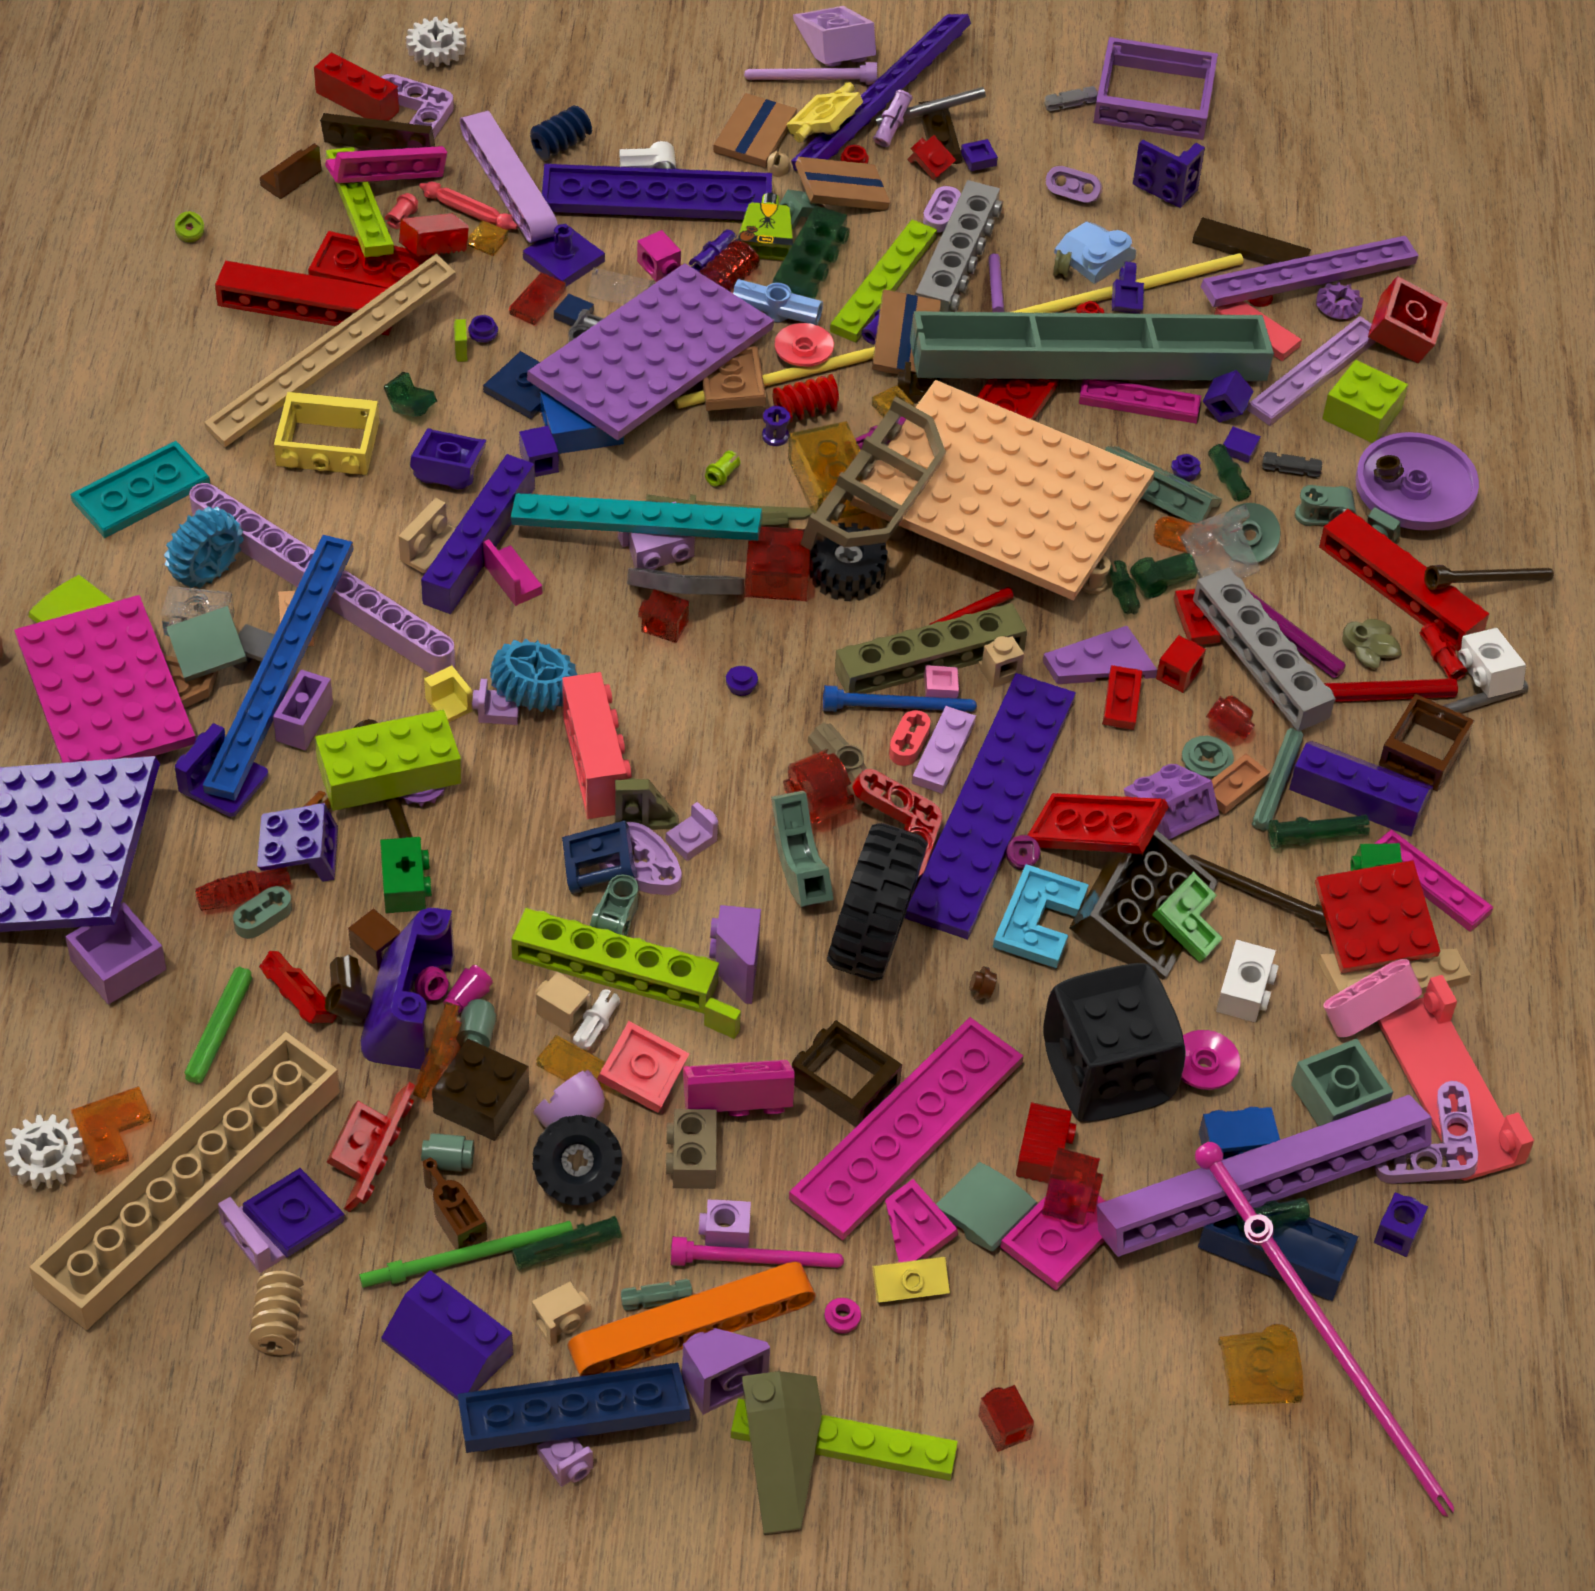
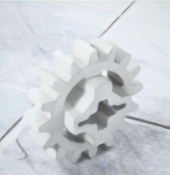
M434 17L431 22L424 18L423 24L415 22L414 29H408L406 48L408 49L409 56H414L416 62L424 60V65L426 66L432 62L435 67H439L440 63L444 62L446 65H450V59L458 61L459 55L465 54L466 35H464V28H458L457 22L449 24L448 18L440 21L437 17Z
M54 1114L50 1116L48 1121H43L42 1116L37 1115L36 1123L33 1124L26 1119L23 1120L24 1129L13 1128L11 1130L13 1139L5 1140L7 1151L4 1152V1157L11 1176L18 1175L19 1183L22 1185L31 1180L34 1189H37L40 1182H45L48 1189L52 1188L53 1180L55 1179L64 1184L66 1182L65 1174L75 1175L77 1173L75 1164L83 1163L82 1151H84V1145L78 1128H70L68 1119L57 1123L56 1115Z

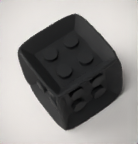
M1125 964L1082 974L1067 979L1052 989L1048 997L1043 1024L1045 1047L1048 1060L1063 1097L1078 1121H1100L1158 1106L1175 1095L1181 1081L1186 1057L1183 1032L1160 978L1149 964Z

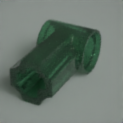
M1182 553L1159 561H1155L1152 557L1142 558L1134 563L1130 569V574L1144 596L1151 599L1163 594L1168 586L1196 578L1197 568L1191 553Z

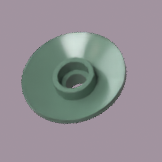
M1243 503L1233 507L1225 514L1220 523L1218 535L1222 549L1231 559L1243 564H1255L1264 561L1274 553L1280 541L1281 531L1276 516L1267 507L1257 503ZM1249 530L1256 533V537L1251 541L1246 540L1244 537L1245 533Z

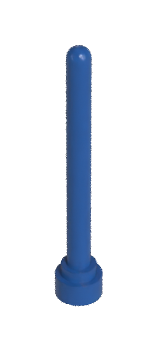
M824 685L823 711L836 712L837 709H843V706L942 711L945 706L963 712H973L977 708V703L973 699L844 693V690L838 689V686Z

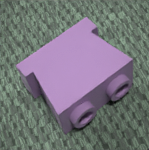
M618 532V540L622 547L629 546L635 568L654 570L667 564L694 557L695 537Z

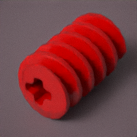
M829 374L827 378L819 376L816 381L814 379H807L805 384L803 382H796L794 386L788 384L784 385L782 389L776 387L773 389L772 397L774 406L784 407L790 413L789 423H792L793 413L796 414L799 420H804L805 410L811 418L815 417V408L817 407L821 415L826 414V405H829L831 410L836 412L838 409L839 391L833 374Z

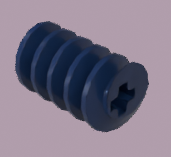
M573 105L567 110L559 112L558 115H554L549 120L547 119L541 122V124L532 127L530 139L534 151L540 159L544 161L549 160L550 155L556 156L559 154V150L565 151L568 145L572 147L576 145L577 141H584L586 134H592L591 121L586 112L579 106Z

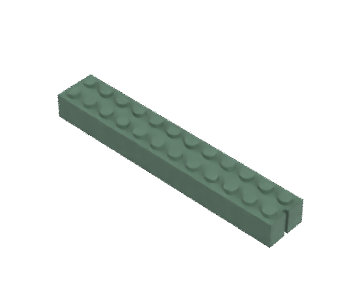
M914 311L910 334V344L917 378L1196 381L1213 380L1218 376L1237 370L1245 381H1267L1274 355L1263 315Z

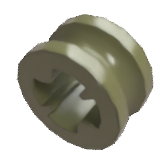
M1057 250L1053 270L1054 276L1061 273L1064 277H1068L1072 252L1063 254L1061 250Z

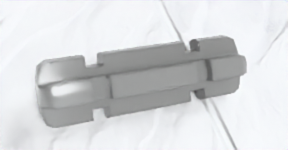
M1094 86L1083 88V91L1075 89L1060 92L1059 96L1056 93L1045 96L1044 104L1047 111L1051 112L1059 110V107L1066 109L1084 104L1083 102L1086 104L1095 103L1098 92Z

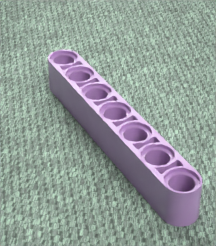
M484 111L461 117L460 127L465 141L527 241L532 243L555 236L554 229L558 224L553 211L491 113Z

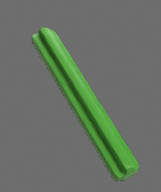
M240 966L234 969L184 1072L187 1081L195 1084L203 1082L251 983L252 973L249 969H244Z

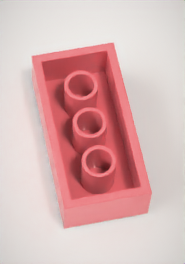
M601 672L563 677V721L587 819L615 815V780L631 778V768L629 760H623L622 754H625L622 734L617 735L615 730L619 727L616 709H610L609 705L612 703L610 685H604Z

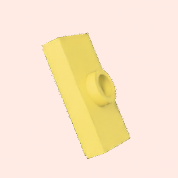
M945 1257L872 1266L878 1303L950 1293Z

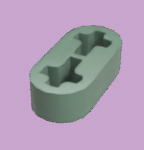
M270 887L241 905L233 914L234 928L237 935L246 939L255 938L288 917L292 911L290 893L283 887ZM245 919H247V920H249V921L255 920V923L251 924V923L248 922V921L243 923V920H245Z

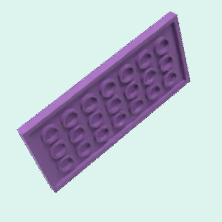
M684 263L528 370L527 380L616 440H619L771 331L774 326V319Z

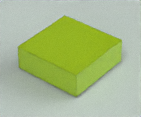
M455 319V358L457 362H467L466 319Z
M710 998L705 1005L704 1026L735 1039L740 1031L741 1011L719 1000Z

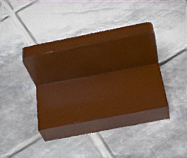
M314 143L304 151L300 149L260 177V186L279 199H282L322 171L320 147Z

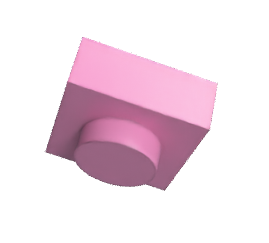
M926 665L924 672L925 697L957 698L959 693L958 668Z

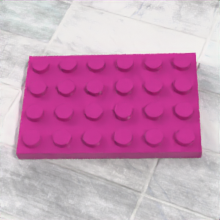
M140 595L14 629L18 645L62 763L156 756L194 745L196 741L194 731Z

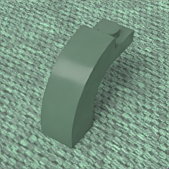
M798 791L771 797L775 819L773 829L777 850L788 887L795 901L800 906L834 900L829 867L820 859L814 842L806 792Z

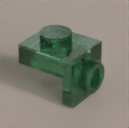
M407 372L400 373L384 385L393 412L418 417L425 414L428 408L437 402L432 390L414 387L411 377Z

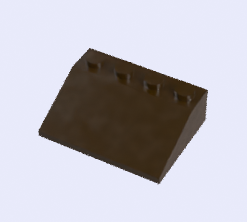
M1156 830L1143 854L1111 853L1069 929L1094 949L1127 964H1149L1158 977L1163 980L1167 978L1183 945L1152 914L1193 872L1212 891H1214L1218 880Z

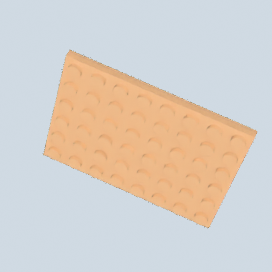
M935 380L916 408L933 417L946 453L942 463L901 520L899 526L1074 601L1153 481L1155 471ZM909 420L904 422L898 435L888 444L890 449L926 469L935 458L924 429ZM878 459L866 480L863 479L861 481L864 485L900 505L904 503L918 482ZM856 496L850 501V505L889 522L893 518Z

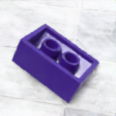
M431 1270L404 1295L381 1337L382 1342L456 1400H458L457 1394L478 1391L513 1355L512 1332Z

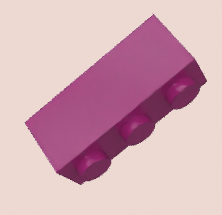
M788 1060L683 1066L685 1109L717 1110V1112L728 1111L729 1116L749 1115V1110L763 1109V1113L778 1114L784 1112V1107H793L795 1076Z

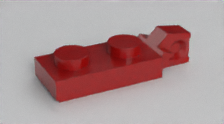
M269 951L259 967L266 978L272 979L279 987L281 995L296 1006L301 1018L312 1024L333 1023L337 1015L325 1010L326 997L301 968H293L279 951Z

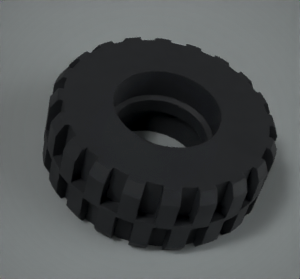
M885 823L873 824L870 828L854 870L829 948L827 962L834 969L870 981L883 979L928 843L921 835Z

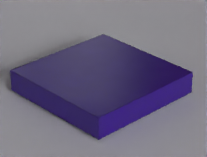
M301 1168L245 1201L242 1209L286 1257L291 1256L343 1223L345 1219V1214Z

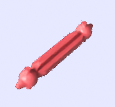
M431 181L419 184V187L424 191L425 197L430 199L437 198L442 204L483 222L497 224L496 227L503 231L518 228V225L513 221L512 215L507 213L500 214L493 207L447 187L441 188L440 183Z

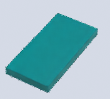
M174 441L70 495L74 505L105 539L188 496L193 486L201 483L210 484V477L177 441Z

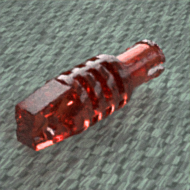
M287 867L259 873L255 870H248L244 873H237V875H229L226 878H218L195 889L198 906L201 911L228 908L232 905H239L242 902L246 903L270 887L291 886L289 872L286 873Z

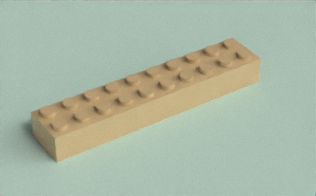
M284 1032L29 1267L34 1289L87 1331L218 1208V1203L231 1196L340 1093L338 1069L289 1033Z

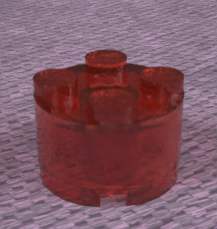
M829 749L821 750L791 763L788 766V779L783 781L787 794L798 791L806 792L811 824H819L851 810L855 803L854 794L848 796L846 786L851 784L848 773L835 753L827 754Z

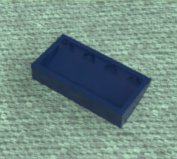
M1273 1202L1253 1208L1257 1215H1264L1271 1220L1274 1228L1273 1239L1308 1291L1333 1301L1359 1236ZM1240 1214L1204 1226L1198 1248L1285 1282L1261 1245H1254L1247 1240L1244 1232L1245 1222ZM1259 1226L1256 1227L1253 1230V1232L1256 1234H1260L1265 1230V1228Z

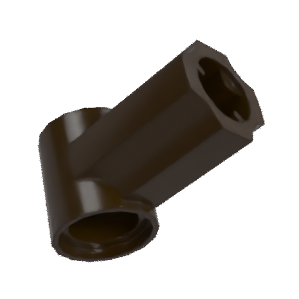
M351 955L336 957L330 963L331 988L325 999V1010L356 1024L360 1023L369 1012L371 998L362 992L361 968L358 959Z

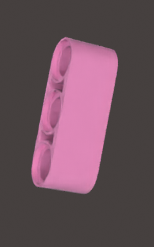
M1401 959L1389 963L1330 997L1324 1002L1323 1007L1338 1037H1348L1415 1000L1422 994V989L1409 960Z

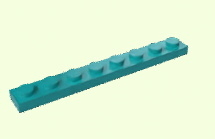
M516 493L511 513L512 525L759 541L763 516L762 508Z

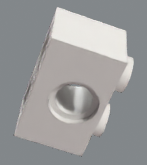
M1498 628L1462 637L1461 650H1459L1458 658L1473 677L1476 686L1480 687L1488 698L1523 689L1526 664Z
M1236 940L1216 1012L1256 1023L1259 1010L1266 1011L1271 992L1265 990L1267 983L1274 985L1279 965L1272 964L1276 950Z

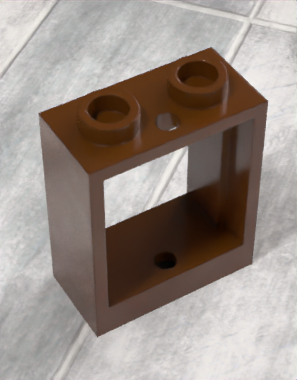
M1415 694L1385 742L1379 765L1433 786V790L1438 791L1467 743L1474 720ZM1413 723L1454 740L1443 760L1402 742Z

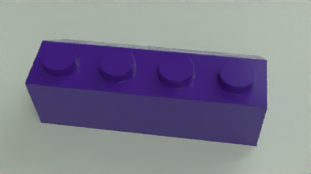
M1310 741L1305 744L1295 765L1289 790L1412 836L1431 795L1433 786L1320 743Z

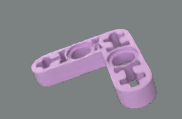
M386 74L381 76V78L398 86L400 106L417 110L410 124L432 126L435 139L453 112V95L447 90L398 75ZM414 93H418V94H421L422 96H420V97H415V98H414V97H410L409 95H410V94H414ZM427 118L435 119L434 122L429 123L422 120Z
M1449 1081L1442 1084L1438 1089L1437 1107L1442 1143L1431 1144L1430 1146L1388 1160L1393 1161L1396 1166L1393 1171L1388 1169L1387 1161L1375 1165V1173L1381 1181L1396 1184L1470 1177L1475 1173L1478 1164V1150L1470 1096L1464 1084L1458 1081ZM1450 1094H1455L1456 1099H1458L1457 1111L1451 1112V1101L1448 1098ZM1453 1123H1461L1467 1127V1132L1461 1136H1455L1447 1128ZM1458 1155H1464L1465 1160H1467L1466 1165H1460L1457 1160ZM1429 1156L1437 1164L1432 1169L1426 1170L1420 1168L1416 1162L1420 1157ZM1442 1156H1446L1447 1167H1442ZM1411 1158V1170H1407L1406 1159Z

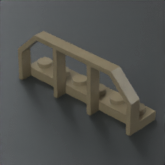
M895 396L887 414L872 435L865 438L860 452L845 473H840L835 487L817 512L810 515L800 545L811 550L818 540L823 542L826 537L844 548L886 543L944 459L946 451L933 417ZM901 416L923 428L935 457L927 469L890 449L887 445V442L894 440L902 429V425L898 424ZM875 459L882 460L918 481L902 505L860 482L861 479L866 480L873 470L874 465L872 463ZM854 496L893 517L886 528L850 533L835 526L831 521L837 522L846 508L844 503L846 500L852 501Z

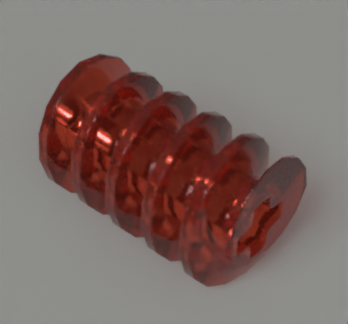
M735 240L727 248H724L720 254L716 255L712 261H709L699 272L731 292L738 279L745 280L746 276H750L753 270L760 266V258L750 245L743 241Z

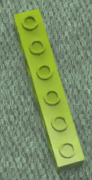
M525 908L511 938L512 959L703 1014L705 1005L712 998L718 984L719 962L712 961L704 956L680 952L672 947L652 944L640 938L620 935L608 929L588 926L576 920L556 917L545 911Z

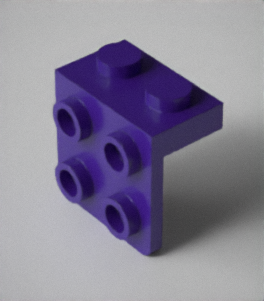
M213 723L205 733L202 732L197 737L193 747L187 754L181 755L177 760L175 772L178 792L229 817H233L238 814L266 781L268 769L253 762L236 800L204 793L203 783L226 738L224 728Z

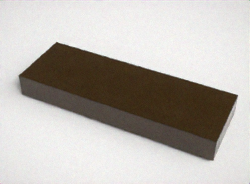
M930 101L919 102V104H923ZM949 109L920 116L926 139L928 140L935 135L956 159L953 164H961L962 154Z

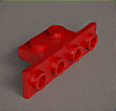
M409 1082L396 1094L386 1116L359 1100L352 1106L326 1162L356 1179L344 1210L351 1212L359 1203L364 1205L372 1195L375 1186L371 1184L374 1175L380 1174L388 1159L384 1155L387 1146L391 1147L398 1138L401 1128L397 1124L401 1117H406L414 1103V1100L410 1098L415 1087L413 1083Z

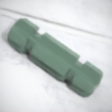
M683 1279L676 1280L674 1285H670V1282L641 1286V1290H636V1287L625 1288L621 1290L622 1306L624 1310L638 1309V1305L643 1304L644 1308L668 1304L673 1299L680 1300L693 1294L690 1280Z

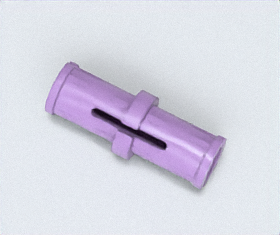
M904 90L896 91L888 110L883 112V120L873 137L874 142L878 145L889 147L897 128L902 126L904 122L903 116L913 99L908 92Z

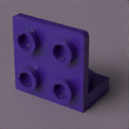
M1142 140L1138 144L1133 185L1181 208L1198 191L1205 147L1195 143L1188 151H1183L1178 157Z
M325 803L262 814L257 861L260 871L308 863L311 870L316 871L322 882L335 880L338 825Z

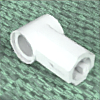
M656 142L647 149L619 150L620 167L676 169L674 147L668 142Z

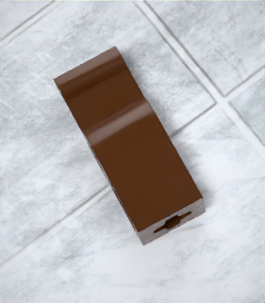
M431 1157L424 1160V1184L426 1188L433 1191L435 1218L454 1248L460 1249L486 1241V1220L465 1188L457 1181L444 1180L437 1169L436 1160Z

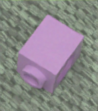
M708 1199L707 1213H700L699 1235H706L705 1246L748 1248L751 1202ZM726 1223V1224H729V1225H731V1226H729V1227H721V1226H719L718 1224Z

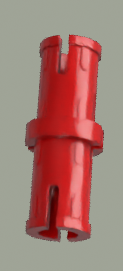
M1431 622L1422 627L1419 634L1429 647L1433 661L1439 663L1448 679L1454 678L1457 681L1462 679L1466 675L1467 669L1455 653L1456 648L1453 643L1444 637L1437 623Z

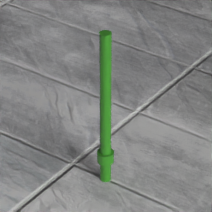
M566 1221L402 1263V1260L387 1263L385 1268L359 1274L361 1286L366 1288L389 1281L391 1284L404 1282L406 1277L425 1273L429 1270L432 1271L573 1235V1228L571 1222Z

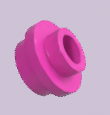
M435 966L423 969L415 981L416 993L428 1001L442 998L447 992L449 985L446 974Z
M836 1298L826 1306L824 1319L831 1330L839 1334H845L858 1326L861 1319V1311L853 1300ZM844 1311L849 1313V1315L842 1317L837 1312Z

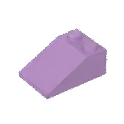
M844 6L793 14V20L812 54L817 60L824 63L825 66H839L841 61L846 60L862 62L866 61L868 56L876 55L874 22Z

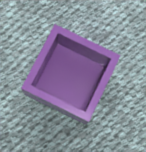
M125 902L120 905L115 925L80 927L65 936L71 962L108 1005L166 970L162 945Z

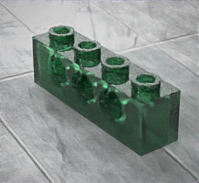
M815 205L774 276L773 283L786 284L791 289V293L815 299L819 283L821 281L825 282L828 276L831 262L835 263L837 261L841 244L845 245L848 241L850 228L847 227V215Z

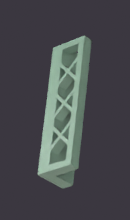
M1107 446L1105 451L1155 471L1153 481L1141 498L1198 527H1203L1211 508L1219 507L1222 498L1120 447Z

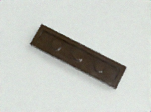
M1204 217L1201 218L1192 243L1232 255L1241 253L1243 258L1266 265L1307 257L1311 253V249Z

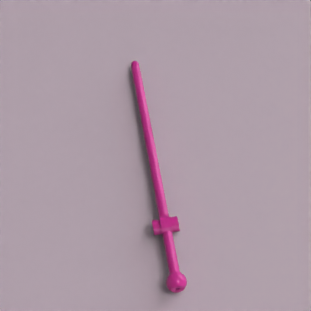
M1207 1142L1195 1151L1196 1163L1203 1169H1210L1244 1220V1232L1247 1240L1254 1245H1261L1439 1512L1443 1516L1448 1517L1444 1508L1437 1500L1438 1497H1442L1449 1509L1454 1513L1453 1504L1273 1239L1274 1228L1271 1220L1264 1215H1257L1221 1162L1223 1160L1221 1147L1213 1142ZM1261 1226L1265 1228L1260 1234L1253 1232L1256 1227Z

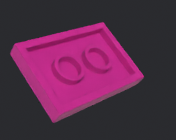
M1068 1173L1002 1239L1000 1248L1054 1290H1057L1105 1241L1098 1231L1096 1205L1106 1200Z

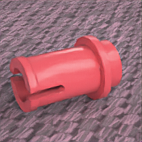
M410 193L400 195L397 198V204L386 214L385 220H389L386 223L394 229H399L401 219L408 218L410 214H414L417 211L418 200Z

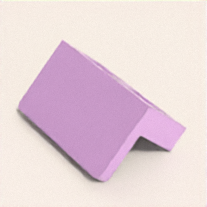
M231 1197L218 1203L222 1225L259 1273L286 1258L243 1212V1206L238 1207Z

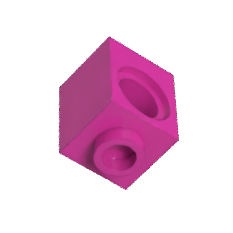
M660 230L637 240V262L655 282H658L681 266V250L663 230Z

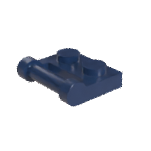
M626 821L562 837L567 884L571 894L583 892V888L609 882L617 875L624 874L637 878V871L633 861L630 828ZM620 859L621 865L580 875L579 869Z

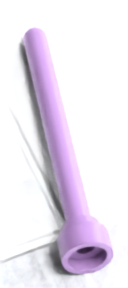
M866 62L865 65H860V68L747 69L744 77L747 80L860 79V82L872 85L877 80V62Z

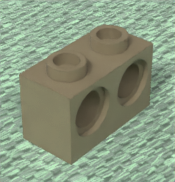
M674 1109V1123H667L666 1144H673V1153H666V1174H673V1188L715 1189L717 1110ZM693 1132L696 1133V1135H688L686 1133ZM693 1162L696 1163V1165L690 1166L686 1165L685 1163Z

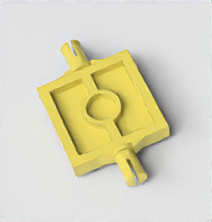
M846 82L834 93L816 95L786 124L790 134H794V139L800 143L813 133L832 134L838 131L840 125L847 118L853 116L855 110L863 103L860 93H852L855 90L854 85L851 82Z

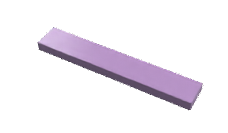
M1359 316L1249 402L1247 411L1271 426L1376 343V341L1368 338L1371 323Z

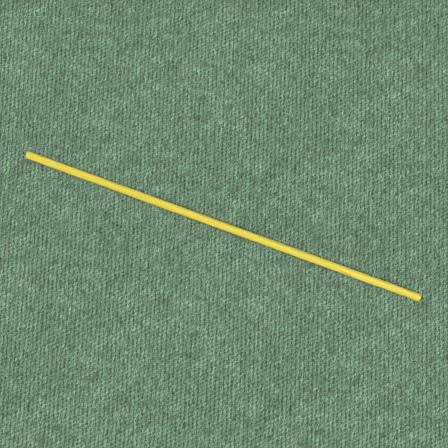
M1239 253L1137 279L1135 282L1144 283L1145 290L1242 265L1243 256ZM1112 286L1011 312L1055 313L1078 307L1080 304L1088 301L1098 302L1112 298ZM874 347L831 357L815 366H796L762 375L764 387L872 360ZM703 390L679 396L674 400L677 409L705 402Z

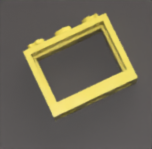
M287 392L274 442L276 466L367 475L379 426L378 401ZM296 423L365 430L360 449L292 442Z

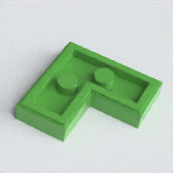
M1193 872L1152 915L1200 963L1223 938L1200 916V913L1217 895Z

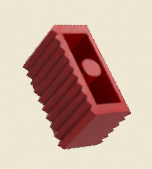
M453 213L402 218L399 243L418 258L420 255L424 257L430 254L434 256L435 254L439 255L442 253L444 255L446 252L448 254L450 252L455 253L456 251L458 253L460 251L465 252L467 250L469 226Z
M1031 1102L1017 1164V1177L1030 1178L1032 1181L1038 1180L1039 1182L1044 1181L1046 1184L1056 1185L1059 1173L1067 1174L1071 1153L1064 1152L1066 1143L1073 1145L1077 1126L1075 1123H1070L1071 1110Z

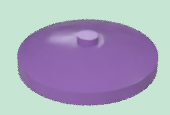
M1414 432L1388 435L1369 445L1360 457L1355 479L1358 493L1371 511L1376 507L1401 521L1400 527L1414 530H1436L1459 522L1473 508L1479 489V478L1475 466L1464 452L1446 440ZM1385 455L1397 456L1404 468L1403 475L1390 483L1383 482L1381 478L1375 477L1374 469H1376V461L1380 457Z

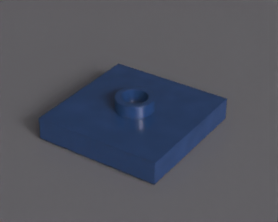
M520 351L483 385V392L531 419L540 411L541 389L527 380L528 370L540 362Z

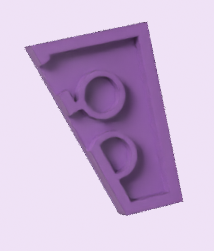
M1128 626L1045 653L1043 656V663L1057 684L1095 682L1097 678L1109 676L1111 665L1142 670V675H1144L1145 679L1156 678L1157 674L1156 667Z

